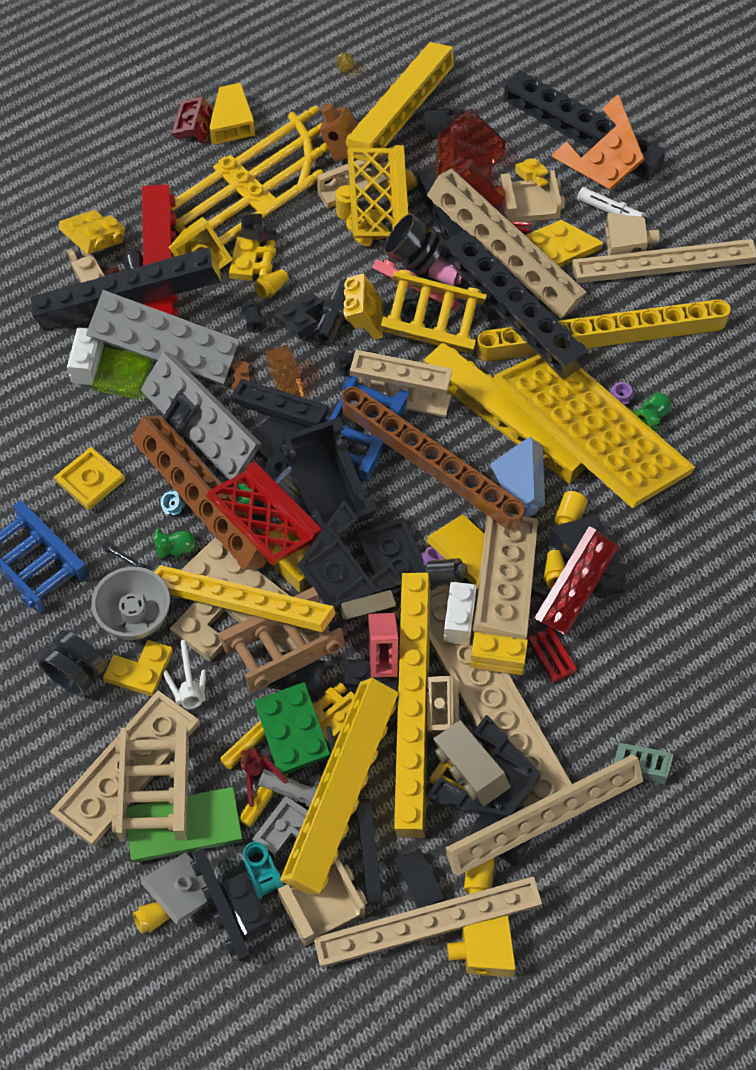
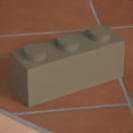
M460 720L433 738L438 747L435 750L436 755L443 764L447 762L450 764L449 770L457 782L463 780L466 784L463 787L472 800L477 798L485 806L511 788L503 770Z

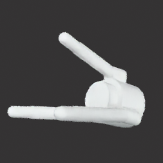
M182 640L181 648L186 681L181 684L178 691L167 670L163 671V675L175 696L176 704H181L186 709H194L206 700L204 693L206 670L201 671L199 685L192 681L186 641Z

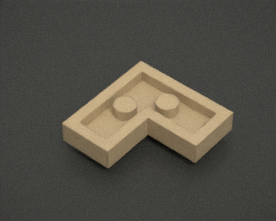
M195 601L170 628L171 634L181 641L185 640L186 645L211 662L223 649L220 634L210 626L224 612V608Z

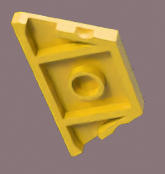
M563 220L525 235L559 267L572 263L573 259H581L597 252L603 247L602 241Z

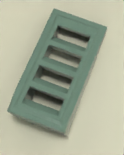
M619 743L614 763L622 760L625 753L641 757L639 764L642 777L665 785L674 754ZM646 759L651 760L649 768L644 767ZM657 762L662 764L660 770L655 769Z

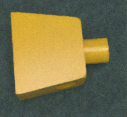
M508 915L463 927L462 931L463 942L447 943L448 960L465 959L467 974L499 977L514 976L515 963Z

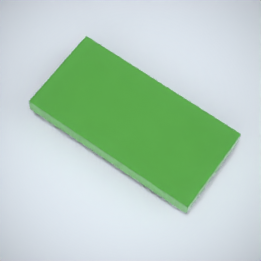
M233 787L188 795L187 840H175L173 831H169L168 828L127 829L132 863L198 851L202 848L208 849L243 842ZM152 802L127 807L126 818L168 817L169 814H173V804H169V802Z

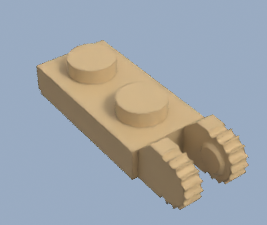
M80 248L84 258L77 260L75 252L72 249L67 250L73 271L80 283L104 276L93 255H87Z

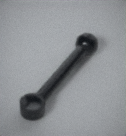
M111 542L103 544V550L106 553L112 552L132 566L146 569L145 564L137 563L113 548Z

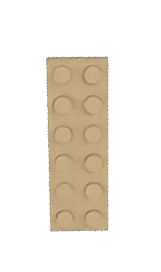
M506 513L510 517L517 516V514ZM487 516L473 631L512 637L513 639H526L538 519L523 516L521 526L510 530Z
M216 538L182 569V571L288 595L256 569L244 570ZM224 608V611L239 623L254 616ZM296 626L306 643L320 638L317 631ZM285 628L270 634L281 652L289 653L297 649Z
M157 691L125 728L127 729L129 740L170 739L171 736H175L176 726H187L190 736L200 723L192 714L160 691ZM116 738L50 811L54 818L92 847L112 826V816H117L120 754H116L115 751ZM171 750L129 751L128 766L165 765L175 752L171 753ZM154 776L128 777L127 792L142 791Z

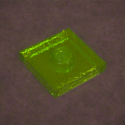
M105 347L91 385L92 390L139 399L141 388L144 385L152 360L128 351Z

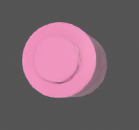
M440 256L429 269L428 276L450 286L456 287L457 284L461 285L464 280Z

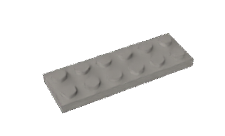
M105 290L101 293L86 333L87 337L156 362L163 352H170L192 375L222 386L239 340Z
M163 352L141 391L163 414L166 413L176 394L183 393L198 408L183 434L228 480L243 473L262 444L170 352Z

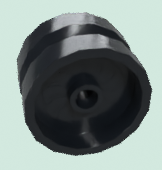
M61 630L52 641L54 649L46 648L38 658L37 663L41 670L60 687L74 695L83 696L92 685L90 677L97 678L107 666L106 661L84 639L69 631Z

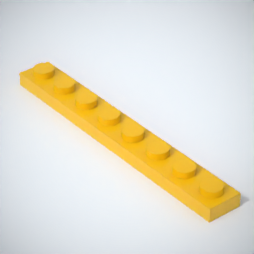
M161 565L154 572L165 582L169 595L323 632L335 616L334 607Z

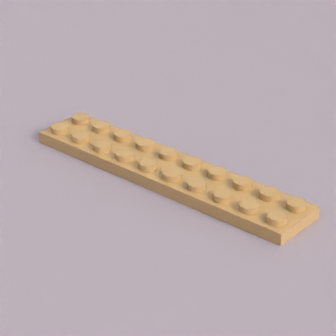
M442 585L431 590L430 645L447 676H453L459 681V697L475 726L479 725L485 715L490 716L498 729L507 735L508 740L515 748L519 749L540 772L541 779L521 806L524 809L572 785L509 674L470 668L475 633L473 631L475 615L473 614L469 645L446 643L443 641L450 585ZM488 747L489 751L492 753L494 749Z

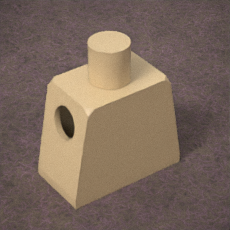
M614 213L607 214L605 232L608 255L646 251L647 244H659V230H646L643 217Z

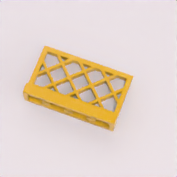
M395 145L394 148H348L353 238H388L391 232H385L378 225L386 218L392 224V228H394L408 214L404 145ZM354 155H362L368 160L367 163L360 168L354 162ZM378 155H388V164L384 168L374 160ZM370 163L380 171L374 179L364 171ZM359 174L369 182L363 190L355 184V179ZM382 174L390 183L386 190L375 182ZM371 185L381 193L375 201L365 193ZM361 196L371 204L365 212L357 206L356 201ZM383 196L391 202V208L387 212L377 204ZM373 207L383 215L377 223L366 215ZM362 218L372 226L368 232H358V222Z

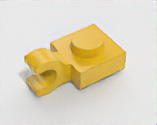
M535 158L515 164L516 173L526 182L533 180L539 187L548 184V181L544 178L548 171Z

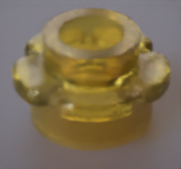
M346 52L341 53L336 58L335 67L341 72L349 71L355 65L354 56Z

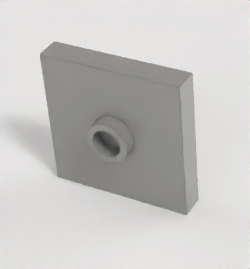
M186 852L150 873L141 882L176 925L208 905L201 889L206 885L202 876L196 878L190 864L193 860Z

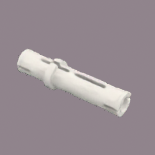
M582 187L577 199L607 213L644 217L643 212L628 207L627 203L616 202L586 187Z

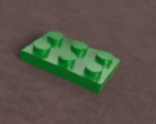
M305 682L254 700L275 765L283 775L330 758V752Z

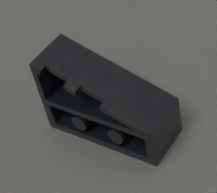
M595 514L551 527L548 543L552 548L555 547L561 551L564 561L568 563L589 526L597 530L608 540L609 537L599 515ZM616 553L592 591L599 599L621 593L624 590L627 577Z

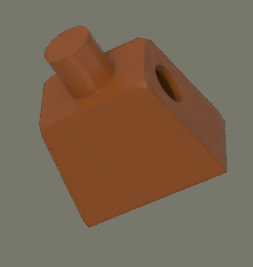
M332 103L325 104L321 108L324 120L320 133L334 162L348 158L346 138L358 126V123L347 107L335 109Z

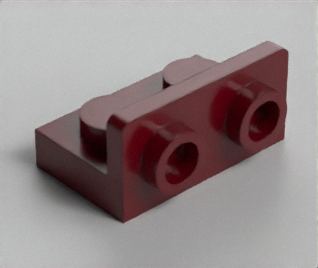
M203 96L181 101L171 133L176 140L195 136L200 143H205L213 115V108Z

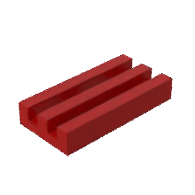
M551 627L546 628L544 632H538L536 636L531 635L528 637V643L533 648L534 653L553 683L576 673V666ZM547 637L551 641L552 645L554 646L555 650L559 654L560 658L562 659L563 663L565 664L568 670L564 668L563 664L561 663L555 651L548 642ZM541 641L560 672L559 674H556L537 642Z

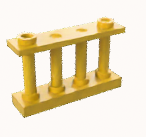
M406 270L394 271L391 281L398 283L391 315H388V318H382L379 331L437 346L445 343L457 351L471 354L476 341L470 339L471 336H469L476 303L483 305L486 294H482V291L476 288H468L466 290L412 276L413 273ZM407 286L421 289L414 321H411V324L402 322L400 318ZM430 292L444 295L437 327H434V329L426 328L423 324ZM453 297L467 301L460 333H457V335L447 333L448 330H446Z

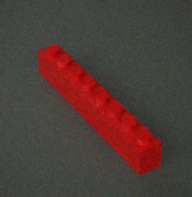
M169 184L142 186L143 265L175 257L169 246L177 238L176 231H172V226H176V213L172 212V207H176L175 193L170 192ZM178 294L144 303L148 307L179 318L178 308H174V303L178 302Z

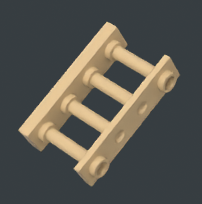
M355 350L350 368V376L360 377V384L390 397L392 395L396 396L399 389H403L409 392L406 410L446 418L451 394H447L452 375L451 368Z
M176 726L175 736H171L170 739L129 740L127 729L121 728L120 738L115 740L116 754L120 755L117 816H112V832L117 834L120 842H125L126 829L168 828L169 831H173L175 840H187L189 734L187 726ZM171 750V753L175 752V761L170 762V764L128 766L129 751ZM170 776V778H174V787L166 791L127 792L128 777ZM169 802V804H173V814H169L168 817L126 818L127 803Z

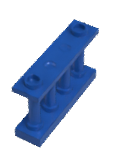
M348 376L343 386V390L349 387L361 389L379 403L386 405L389 410L399 417L402 416L408 404L409 392L399 389L396 396L392 395L390 397L360 384V377ZM342 396L329 420L342 417L344 413L342 410ZM370 414L368 417L375 418L377 415ZM344 425L345 429L341 430L343 436L364 444L369 449L366 455H361V457L348 452L353 465L359 470V480L367 483L387 444L374 435L370 437ZM388 428L387 431L393 432L395 428Z
M20 500L13 505L16 513L15 520L0 531V544L20 528H27L31 532V536L0 558V572L23 595L21 597L23 602L30 609L34 607L41 614L44 612V608L40 598L68 576H75L82 582L88 577L85 564ZM42 543L47 548L46 553L16 575L9 565L33 546ZM58 559L63 564L61 570L34 591L24 583L52 560L56 561Z

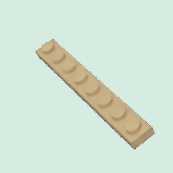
M753 239L573 259L572 267L576 283L756 263V249Z
M630 755L446 847L452 872L459 876L643 782L639 759L634 755Z
M533 876L318 936L313 939L320 966L323 968L462 929L474 923L541 907L542 902Z

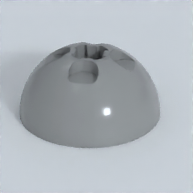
M141 567L121 568L105 576L95 588L91 602L92 612L97 623L108 634L123 640L142 639L158 630L165 621L170 606L169 591L162 578L151 570Z

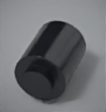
M460 558L430 560L426 566V573L429 574L431 586L450 585L451 582L463 583L464 578L467 577V566Z

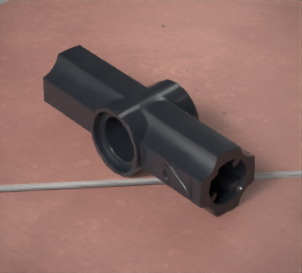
M347 278L339 280L331 299L328 298L324 304L322 319L318 325L319 329L315 331V339L323 345L334 344L342 325H346L348 322L344 316V301L346 300L344 284Z

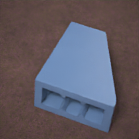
M529 437L490 464L502 489L523 503V516L526 517L535 515L545 505L543 447L541 443Z

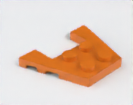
M618 95L602 108L616 124V127L582 158L567 141L552 154L559 162L564 163L609 190L617 186L645 160L624 109L623 102Z

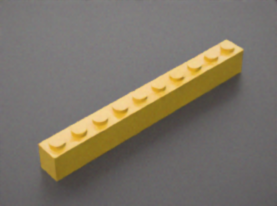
M402 573L394 824L398 838H425L427 692H429L426 686V678L429 677L431 584L428 573Z

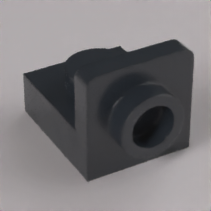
M251 213L242 214L241 237L256 241L276 240V230L268 229L266 224H262V214Z

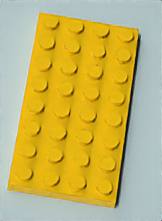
M536 355L495 374L492 383L501 392L507 395L519 408L526 412L631 508L638 506L689 476L695 469L693 464L582 368L563 380L539 355Z

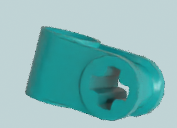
M251 842L246 845L243 851L244 864L250 883L260 900L263 895L277 890L284 885L280 881L281 877L272 862L266 846L261 842ZM253 853L263 855V859L258 863L251 862L249 857Z

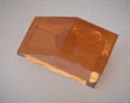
M288 344L265 351L266 367L275 388L305 398L306 395L298 367Z

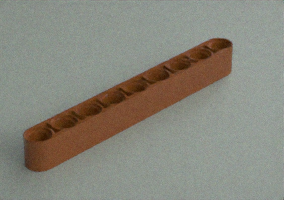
M349 387L342 393V410L347 417L504 528L514 530L521 526L524 515V506L521 501L361 389ZM350 401H357L358 403H357V404H349L348 402H350ZM375 414L377 417L370 418L368 415ZM388 428L397 429L394 432L387 431ZM410 441H413V442H416L417 444L414 445V446H410V445H407L406 443H407V442H410ZM429 455H433L437 458L434 460H429L426 457ZM449 469H453L457 472L454 474H449L446 471ZM473 483L476 484L477 487L469 488L466 486V484ZM489 497H493L497 499V501L489 502L486 499ZM511 511L517 513L518 515L515 517H510L506 513Z

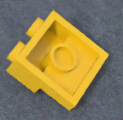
M96 210L61 220L58 227L87 255L122 243L126 229L112 215L103 217Z
M364 273L347 278L344 284V295L346 298L344 301L345 319L350 321L355 329L364 328L374 340L383 338V332L379 331L383 318L382 297Z

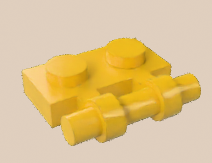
M237 237L233 260L229 270V278L252 281L254 274H259V277L270 274L273 267L271 261L276 253L275 241L267 240L266 245L260 247V241ZM257 258H263L262 262L256 263Z
M339 683L334 688L330 687L324 692L325 695L315 703L312 702L328 746L330 745L326 730L327 726L332 727L333 736L336 741L355 696L352 692H349L346 696L342 697L341 695L347 691L342 683ZM332 703L333 706L324 712L323 710Z

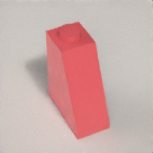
M368 614L371 677H397L398 633L395 614Z

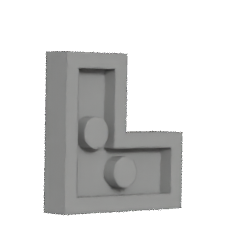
M285 796L254 836L253 842L264 844L269 854L276 858L291 837L297 839L308 811Z

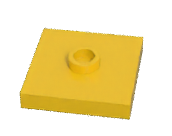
M90 447L54 476L56 483L89 511L124 482L125 476L95 449Z

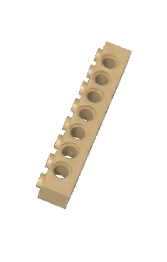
M452 168L438 176L427 194L434 204L440 207L450 216L452 221L460 225L471 236H475L486 251H490L501 265H504L517 280L524 284L536 298L547 305L555 315L562 319L572 312L586 294V291Z

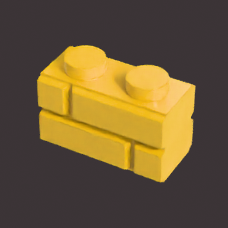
M475 632L470 668L522 675L528 640Z

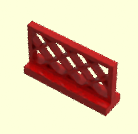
M256 462L247 465L245 472L207 491L206 497L272 565L304 547L309 549L322 530ZM243 482L250 491L236 489V487ZM221 493L232 495L231 502L221 500L217 495ZM235 497L249 498V505L236 503ZM253 499L262 501L267 508L253 506ZM234 510L248 512V519L238 517ZM252 513L266 515V522L252 520ZM270 516L277 517L284 525L270 523ZM251 527L265 529V536L254 534L251 531ZM269 530L283 532V539L269 537ZM287 533L294 534L300 541L287 540ZM268 544L282 546V551L274 554L268 548Z
M589 526L535 619L567 635L619 546Z

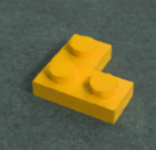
M147 640L138 662L113 655L103 676L104 682L152 697L158 688L163 671L166 669L173 653L172 647Z

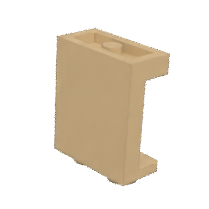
M550 170L549 177L545 179L548 181V184L541 187L533 180L511 182L510 173L501 174L499 190L504 215L507 220L530 222L560 219L561 209H564L565 202L564 196L559 194L561 190L560 179L556 178L554 170Z
M339 859L329 869L327 874L329 878L328 883L320 894L307 895L293 887L290 888L288 884L278 889L279 898L304 946L313 943V938L332 933L365 915L364 905L367 904L366 898L361 889L356 890L351 882L354 880L350 868L347 864L343 866Z

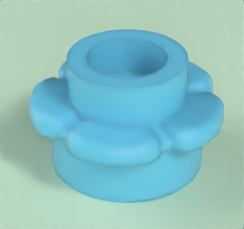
M177 491L167 492L161 498V506L166 514L177 515L185 505V501L181 499Z

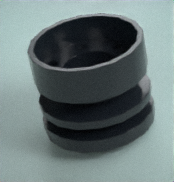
M409 213L392 229L386 240L384 253L397 263L403 262L404 268L410 269L412 273L420 276L439 257L443 249L445 237L440 232H436L433 227H426V223L413 213Z

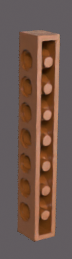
M161 415L143 416L131 438L138 449L150 460L153 467L164 476L166 482L177 491L181 499L190 506L194 514L203 521L208 530L223 544V547L230 552L239 566L244 570L263 568L267 559L206 497L207 491L222 483ZM223 493L217 495L221 500L231 502L232 495ZM234 510L238 517L248 519V512ZM251 527V531L254 534L265 536L263 529ZM268 544V548L273 551L276 545Z

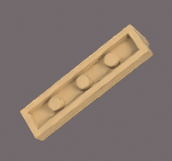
M379 155L375 161L384 168L388 164V161H385L388 155ZM363 160L354 161L360 168L367 163V161ZM348 164L317 175L318 195L327 209L336 206V190L341 186L349 185V176L345 177L349 172ZM373 165L370 168L364 169L372 179L380 172ZM361 174L355 179V184L362 190L369 184ZM382 174L375 182L383 188L382 184L388 181V179ZM333 179L330 183L324 185L325 181ZM371 185L365 193L368 194L377 189Z

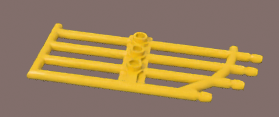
M318 106L311 107L299 116L295 112L289 113V123L238 157L234 158L232 155L218 160V163L213 166V169L216 170L214 173L176 197V207H172V211L221 178H224L229 185L179 219L176 218V226L172 227L181 234L186 229V224L235 191L243 198L208 221L212 229L249 204L257 211L255 213L262 214L263 219L317 181V175L324 172L320 169L309 176L312 163L329 150L326 143H323L315 150L312 148V139L320 134L322 123L310 131H307L303 123L317 115L320 111ZM294 129H297L301 137L249 172L242 166L243 163ZM300 147H304L303 158L263 185L255 179ZM301 170L298 184L277 198L269 192ZM241 223L219 237L223 245L241 234Z

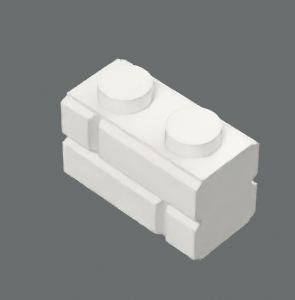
M77 328L67 365L69 378L72 383L94 385L104 344L101 341L87 337L88 329Z
M458 582L450 583L444 642L469 645L476 585Z

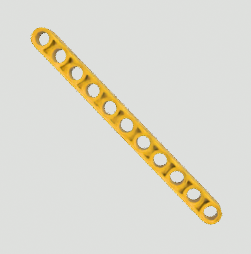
M710 300L561 320L558 322L562 326L567 327L571 335L578 342L583 343L586 348L719 331L725 328L731 309L730 305L724 300ZM511 327L486 330L478 336L477 356L482 361L490 362L538 355Z

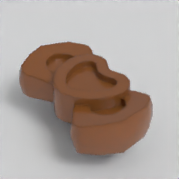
M236 361L230 365V370L234 373V383L231 387L233 391L241 379L250 381V365L245 361Z

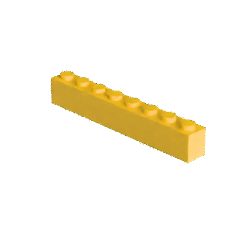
M429 42L364 119L359 122L352 133L347 136L346 146L348 148H385L454 66L453 47ZM354 155L355 159L368 161L362 155Z
M442 343L424 359L426 364L451 368L452 375L447 392L514 443L519 445L529 437L541 443L543 447V465L568 484L573 482L587 468L526 412L519 408L507 395L501 392L492 383V376L483 373L472 361H467L459 355L456 349Z
M374 678L362 681L358 686L280 878L281 882L307 895L320 894L328 883L329 878L327 874L331 865L334 864L338 857L339 851L337 849L340 841L348 832L349 825L347 823L351 814L357 809L359 803L357 798L360 790L364 788L368 781L367 773L370 765L377 758L379 742L387 733L388 727L386 724L397 707V702L395 701L399 693Z

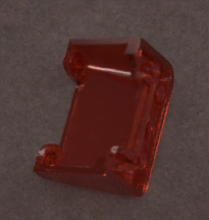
M472 108L452 121L447 128L438 134L435 181L440 174L452 168L492 206H497L505 200V189L500 185L494 186L492 184V164L499 162L504 157L506 141Z

